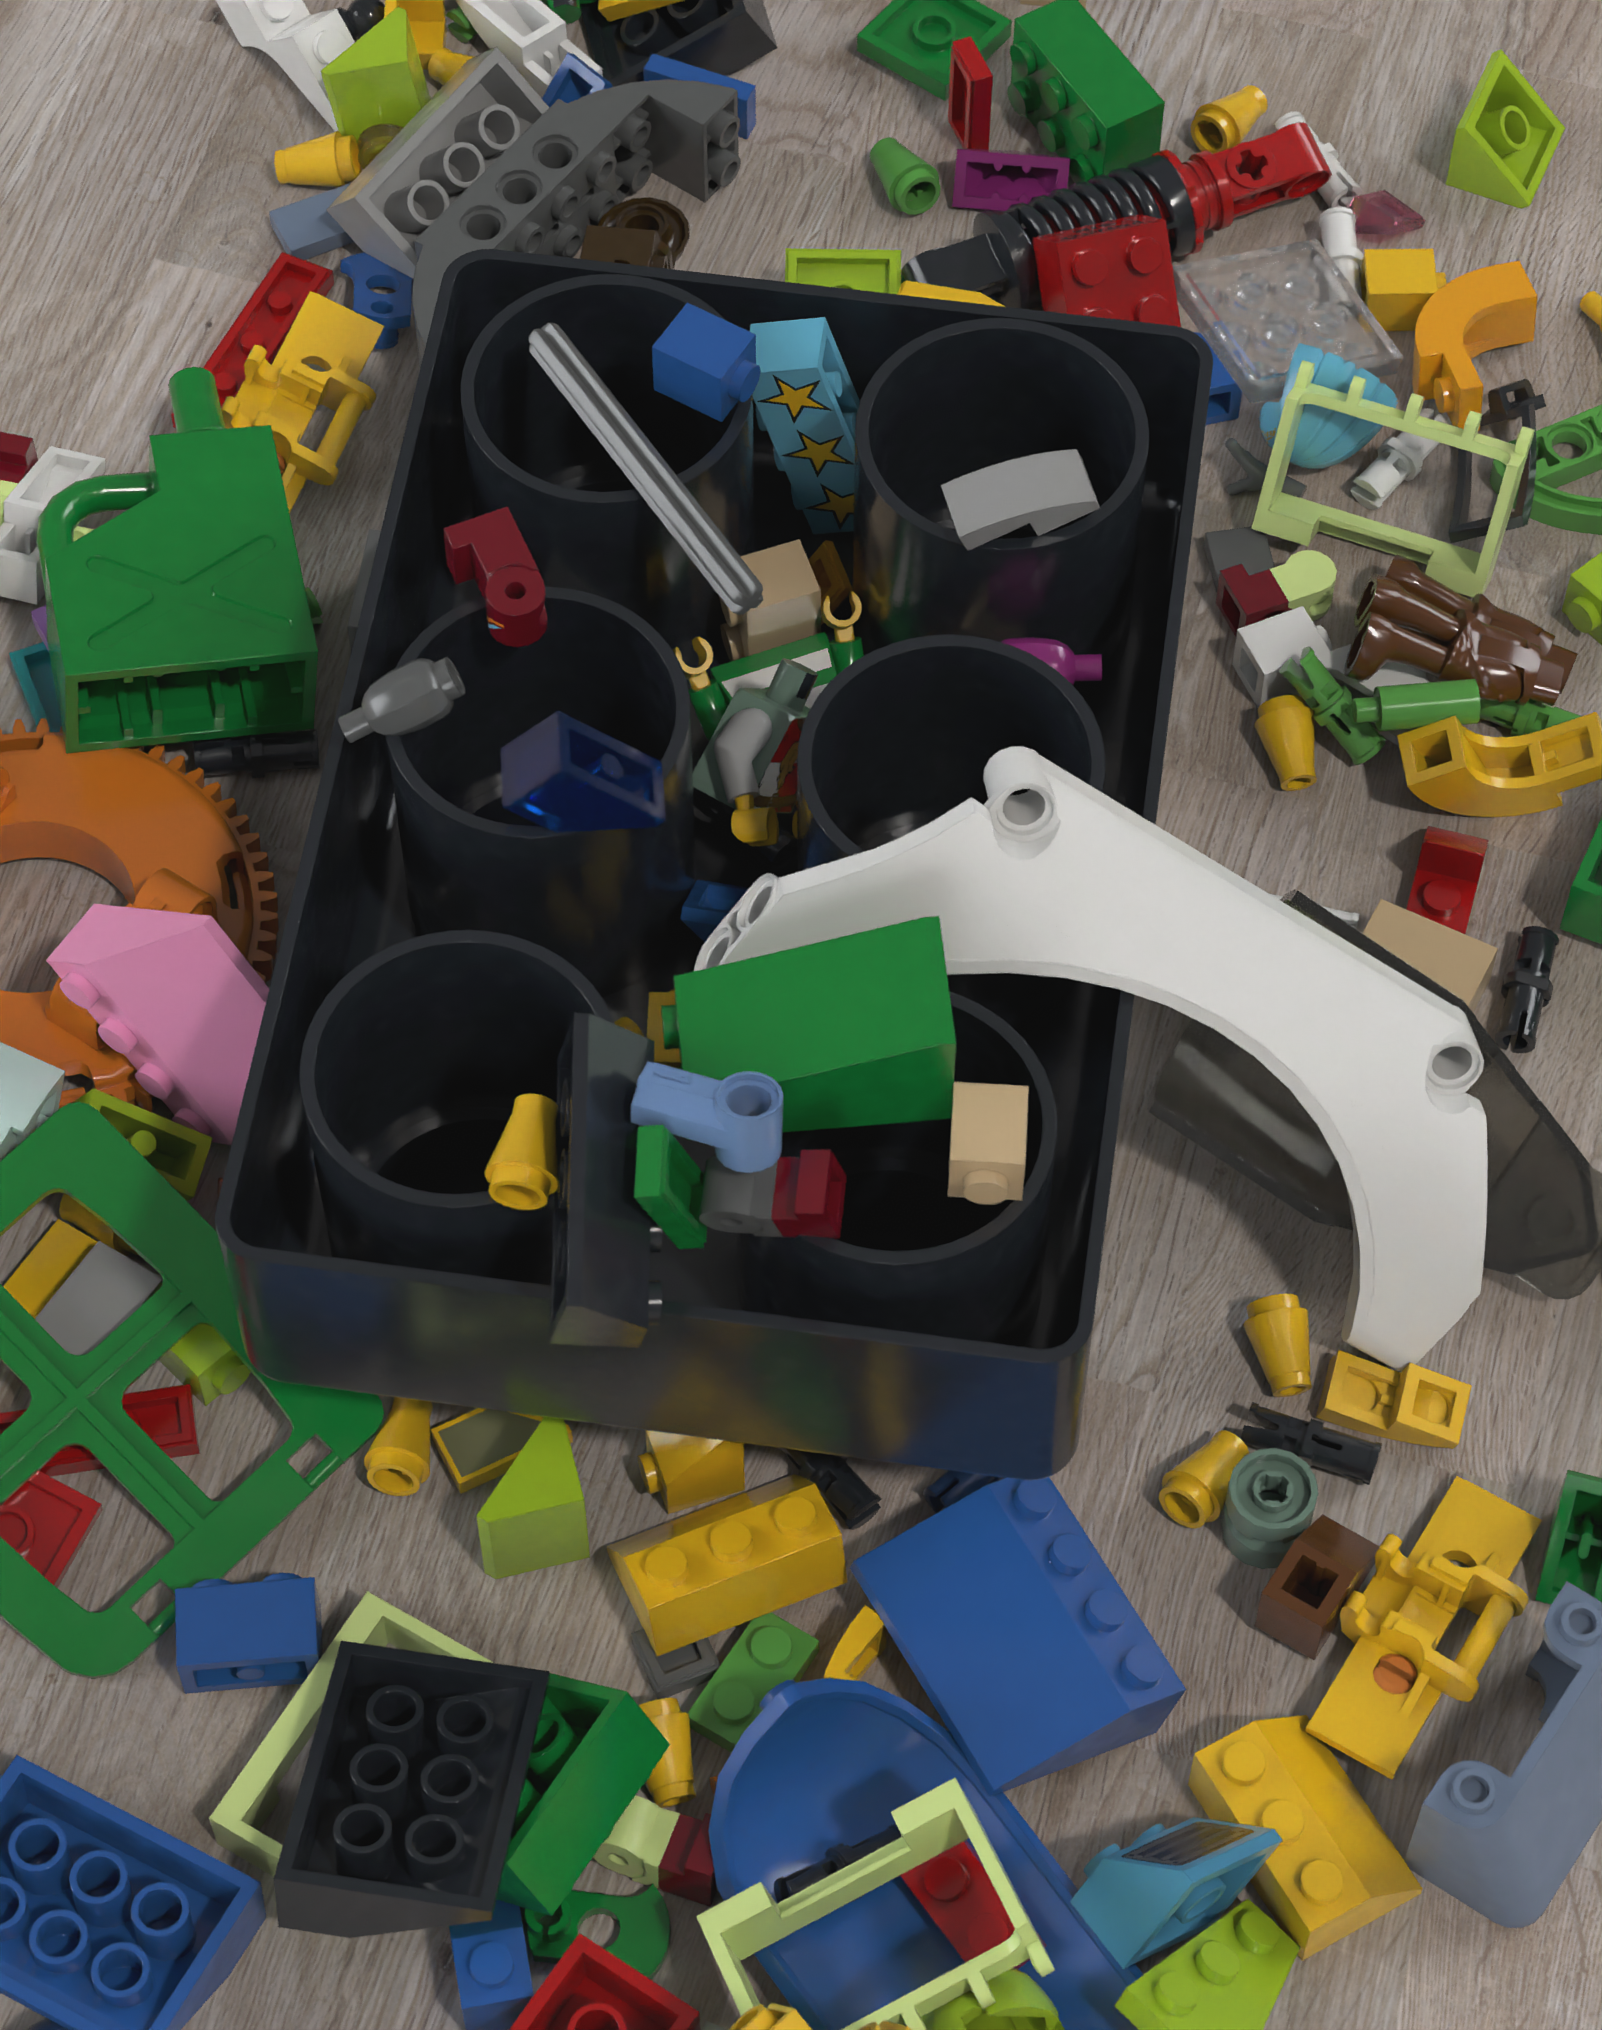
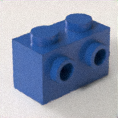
M277 1573L265 1577L261 1582L233 1584L224 1579H207L197 1582L191 1588L175 1589L176 1666L185 1694L303 1684L323 1655L321 1604L314 1577L302 1578L292 1573Z

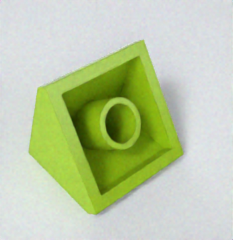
M400 7L394 9L321 70L338 131L342 136L354 135L359 147L361 161L374 159L431 99L407 12Z
M1502 49L1492 53L1456 128L1446 185L1522 209L1530 206L1565 127Z
M544 1417L476 1515L484 1572L494 1579L590 1558L585 1500L564 1419Z

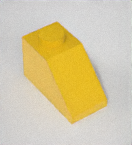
M645 1430L647 1453L637 1456L640 1472L649 1494L660 1491L668 1514L745 1490L744 1443Z

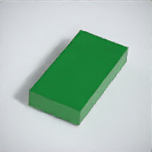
M664 1125L638 1126L634 1198L678 1249L704 1248L707 1226L699 1221L704 1173Z

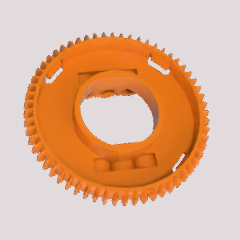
M46 718L40 719L36 732H26L21 719L15 720L13 733L2 734L0 728V864L12 860L36 857L67 860L88 867L112 882L127 899L128 904L125 907L212 916L265 983L271 980L273 960L276 959L277 933L279 932L278 913H276L278 911L277 893L273 892L275 891L273 872H268L267 852H260L259 834L250 833L249 817L247 814L237 816L236 800L233 797L222 800L221 784L215 782L204 787V770L200 767L185 775V757L182 755L165 763V748L161 744L151 749L148 754L144 753L143 746L66 753L62 726L60 732H50ZM227 864L232 871L237 893L238 909H232L230 904L229 886L224 870ZM60 977L57 979L53 990L25 993L0 990V1042L64 1070V1077L82 1074L92 1079L94 1089L152 1112V1098L155 1096L147 1092L138 1083L135 1077L137 1069L124 1054L115 1051L102 1040L98 1034L100 1025L87 1009L78 1006L63 993L59 985L62 981ZM84 1087L62 1091L59 1109L86 1094Z

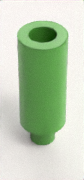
M1475 679L1377 686L1374 688L1373 697L1353 698L1352 701L1354 723L1375 722L1378 731L1416 729L1455 715L1462 725L1478 724L1481 712L1480 693Z

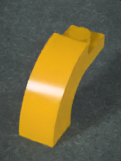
M1597 712L1537 732L1514 737H1490L1474 733L1465 728L1456 715L1397 735L1407 787L1414 795L1427 804L1455 814L1475 817H1509L1546 811L1563 806L1560 792L1602 779V720Z

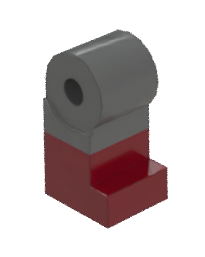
M801 1150L800 1157H780L773 1166L753 1173L734 1171L724 1166L717 1159V1156H712L706 1160L699 1221L705 1226L716 1230L734 1233H754V1236L796 1237L797 1235L840 1239L847 1175L831 1150Z

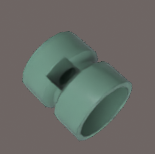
M1278 1448L1259 1449L1240 1460L1232 1471L1221 1521L1223 1540L1231 1554L1243 1563L1260 1569L1278 1568L1295 1539L1312 1523L1318 1497L1316 1476L1309 1465L1294 1453Z

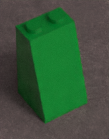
M939 916L918 918L674 976L675 1005L661 1006L664 1048L665 1050L679 1049L681 1068L677 1069L720 1081L735 1073L747 1071L763 1073L773 1078L781 1086L783 1092L782 1132L952 1119L956 1039Z

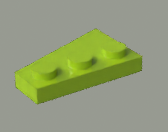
M1247 1898L1126 1987L1116 2002L1115 2007L1138 2030H1263L1301 1947L1279 1928L1273 1919Z

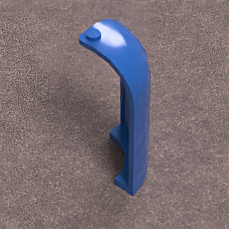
M823 1678L796 1683L791 1679L778 1684L763 1697L760 1702V1708L763 1711L743 1732L717 1778L708 1832L716 1886L723 1901L761 1882L777 1904L774 1893V1882L777 1878L781 1876L786 1877L825 1859V1852L832 1846L839 1843L852 1846L886 1830L890 1825L896 1823L891 1814L893 1810L956 1778L983 1826L1034 1929L1047 1945L1044 1948L1055 1968V1971L1042 1977L1035 1970L1031 1960H1029L1018 1970L1032 1978L1051 1999L1065 2030H1138L1115 2007V2004L1126 1987L1144 1974L1136 1964L1125 1969L1120 1966L1070 1903V1900L1078 1891L1077 1887L1004 1792L989 1797L947 1729L909 1701L864 1681ZM970 1838L967 1839V1842L970 1844V1846H971V1847L974 1849V1851L976 1852V1850H975V1848H974V1846H973V1844H972ZM901 1876L886 1882L866 1893L863 1897L845 1904L754 1953L792 2008L796 2009L812 2030H841L966 1963Z

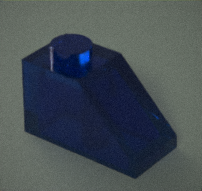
M560 711L555 712L501 748L503 808L557 833L657 827L666 821L662 762Z

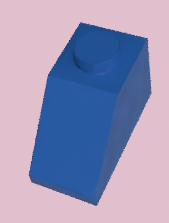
M497 1900L492 1920L449 1926L461 2009L466 2030H509L534 1996L520 1907Z

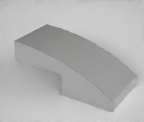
M1077 449L1052 451L1012 459L971 472L941 485L958 536L968 551L1028 523L1031 524L1037 535L1040 536L1100 508Z

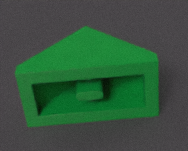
M1567 1469L1552 1514L1535 1600L1552 1604L1565 1583L1569 1582L1602 1603V1478Z

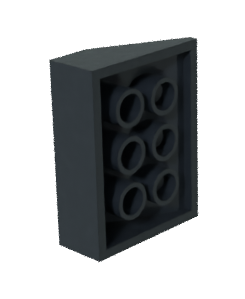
M599 0L593 3L580 4L595 62L602 68L603 77L612 84V87L632 82H643L644 67L652 53L726 76L778 48L763 0H684L610 22L598 10Z
M341 1640L274 1875L278 1926L280 1928L356 1938L492 1920L550 1681V1671Z

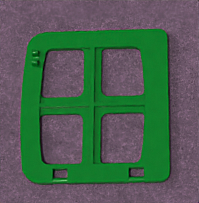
M75 1102L69 1103L57 1110L0 1161V1237L44 1197L51 1193H64L104 1222L159 1272L163 1278V1284L152 1297L94 1350L84 1355H74L64 1350L0 1284V1359L31 1392V1402L28 1409L0 1435V1506L60 1450L72 1445L83 1446L171 1534L174 1539V1546L111 1607L105 1611L94 1613L86 1611L50 1583L0 1537V1616L62 1670L71 1675L97 1679L116 1675L133 1664L176 1622L175 1600H173L147 1625L132 1610L144 1596L160 1581L175 1596V1589L191 1588L202 1580L223 1579L306 1501L342 1464L344 1465L377 1433L382 1425L384 1409L382 1401L377 1394L280 1382L270 1379L259 1372L252 1365L245 1352L217 1231L97 1109L86 1103ZM200 1324H206L214 1328L262 1383L292 1426V1433L289 1439L225 1500L218 1502L211 1500L129 1417L122 1405L123 1395L126 1390L186 1334ZM316 1436L330 1453L302 1478L288 1461Z

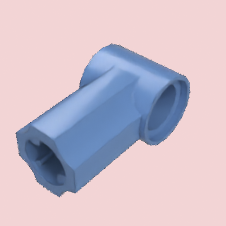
M648 1061L638 1078L636 1092L631 1103V1123L641 1126L664 1125L673 1135L714 1146L717 1159L724 1166L734 1171L745 1173L759 1172L773 1166L781 1155L783 1092L781 1086L773 1078L763 1073L740 1072L720 1081Z

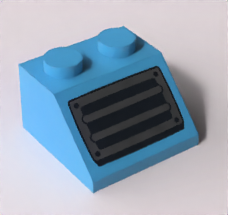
M1193 1817L1169 1829H1166L1160 1823L1145 1831L1131 1846L1121 1850L1117 1844H1113L1094 1856L1083 1870L1088 1877L1087 1880L1070 1900V1903L1120 1966L1125 1969L1207 1929L1215 1923L1283 1839L1271 1828Z

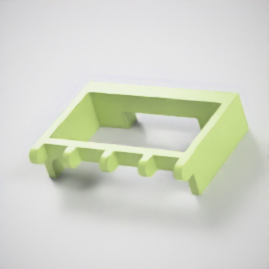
M1303 360L1300 364L1294 387L1285 399L1251 529L1305 546H1309L1318 531L1426 564V575L1457 593L1474 597L1478 593L1483 594L1493 575L1535 430L1522 426L1517 435L1515 445L1477 433L1482 418L1481 413L1470 410L1464 429L1422 417L1420 412L1424 396L1412 393L1406 411L1363 399L1367 379L1358 376L1353 377L1348 394L1311 383L1314 376L1315 363ZM1305 404L1318 405L1504 463L1506 470L1482 552H1475L1283 493L1282 488Z
M367 1591L209 1817L217 1844L274 1877L283 1845L259 1830L280 1801L277 1790L278 1784L316 1731L341 1640L386 1647L389 1643L403 1650L494 1662Z
M956 1778L891 1812L902 1834L901 1838L776 1904L764 1885L759 1882L696 1916L741 2016L753 2007L760 2005L741 1964V1960L969 1838L1015 1927L1013 1934L998 1946L841 2030H859L871 2022H876L879 2025L883 2020L907 2025L911 2030H927L921 2018L922 2016L970 1990H973L982 2009L994 2004L996 2000L987 1981L1028 1959L1031 1960L1035 1970L1042 1977L1055 1971L983 1826Z

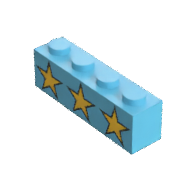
M826 318L751 324L749 332L756 334V365H759L761 370L758 384L753 392V400L756 404V418L760 430L768 431L773 442L774 458L778 470L785 471L789 478L793 504L797 510H803L813 534L853 531L855 426L860 400Z

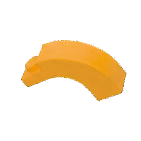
M1520 260L1483 267L1455 278L1437 290L1428 299L1418 316L1415 327L1412 371L1414 394L1424 396V401L1435 399L1438 411L1440 413H1447L1453 426L1464 429L1470 410L1477 413L1482 411L1483 384L1471 360L1491 349L1534 341L1538 296Z

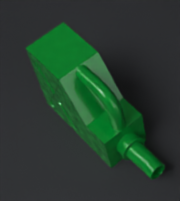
M201 367L185 368L176 372L170 378L168 388L176 433L149 435V471L101 475L76 481L52 496L39 516L36 542L46 595L47 642L66 753L314 729L318 647L271 425L226 429L215 377L207 369ZM126 510L74 541V530L79 522L86 517L102 512Z

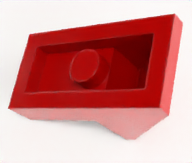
M1428 826L1423 838L1406 910L1466 934L1489 840Z

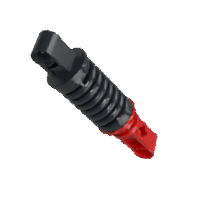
M1305 122L1287 125L1272 134L1240 143L1235 147L1215 154L1206 150L1192 154L1188 161L1181 163L1176 154L1166 149L1152 154L1151 157L1131 163L1126 168L1111 170L1108 175H1096L1091 177L1088 182L1073 183L1068 189L1053 190L1048 196L1040 195L1033 197L1028 204L1023 202L1011 205L1006 211L986 210L980 212L974 219L973 238L944 248H934L925 251L909 260L903 266L901 274L905 281L980 292L1005 307L1033 309L1042 305L1032 237L1142 214L1165 219L1171 256H1187L1201 251L1204 244V231L1209 229L1219 231L1231 226L1233 218L1253 213L1256 210L1287 199H1297L1309 195L1325 185L1330 180L1332 172L1309 126Z

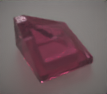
M1386 190L1355 196L1349 206V209L1356 216V234L1395 235L1420 229L1425 223L1423 216Z

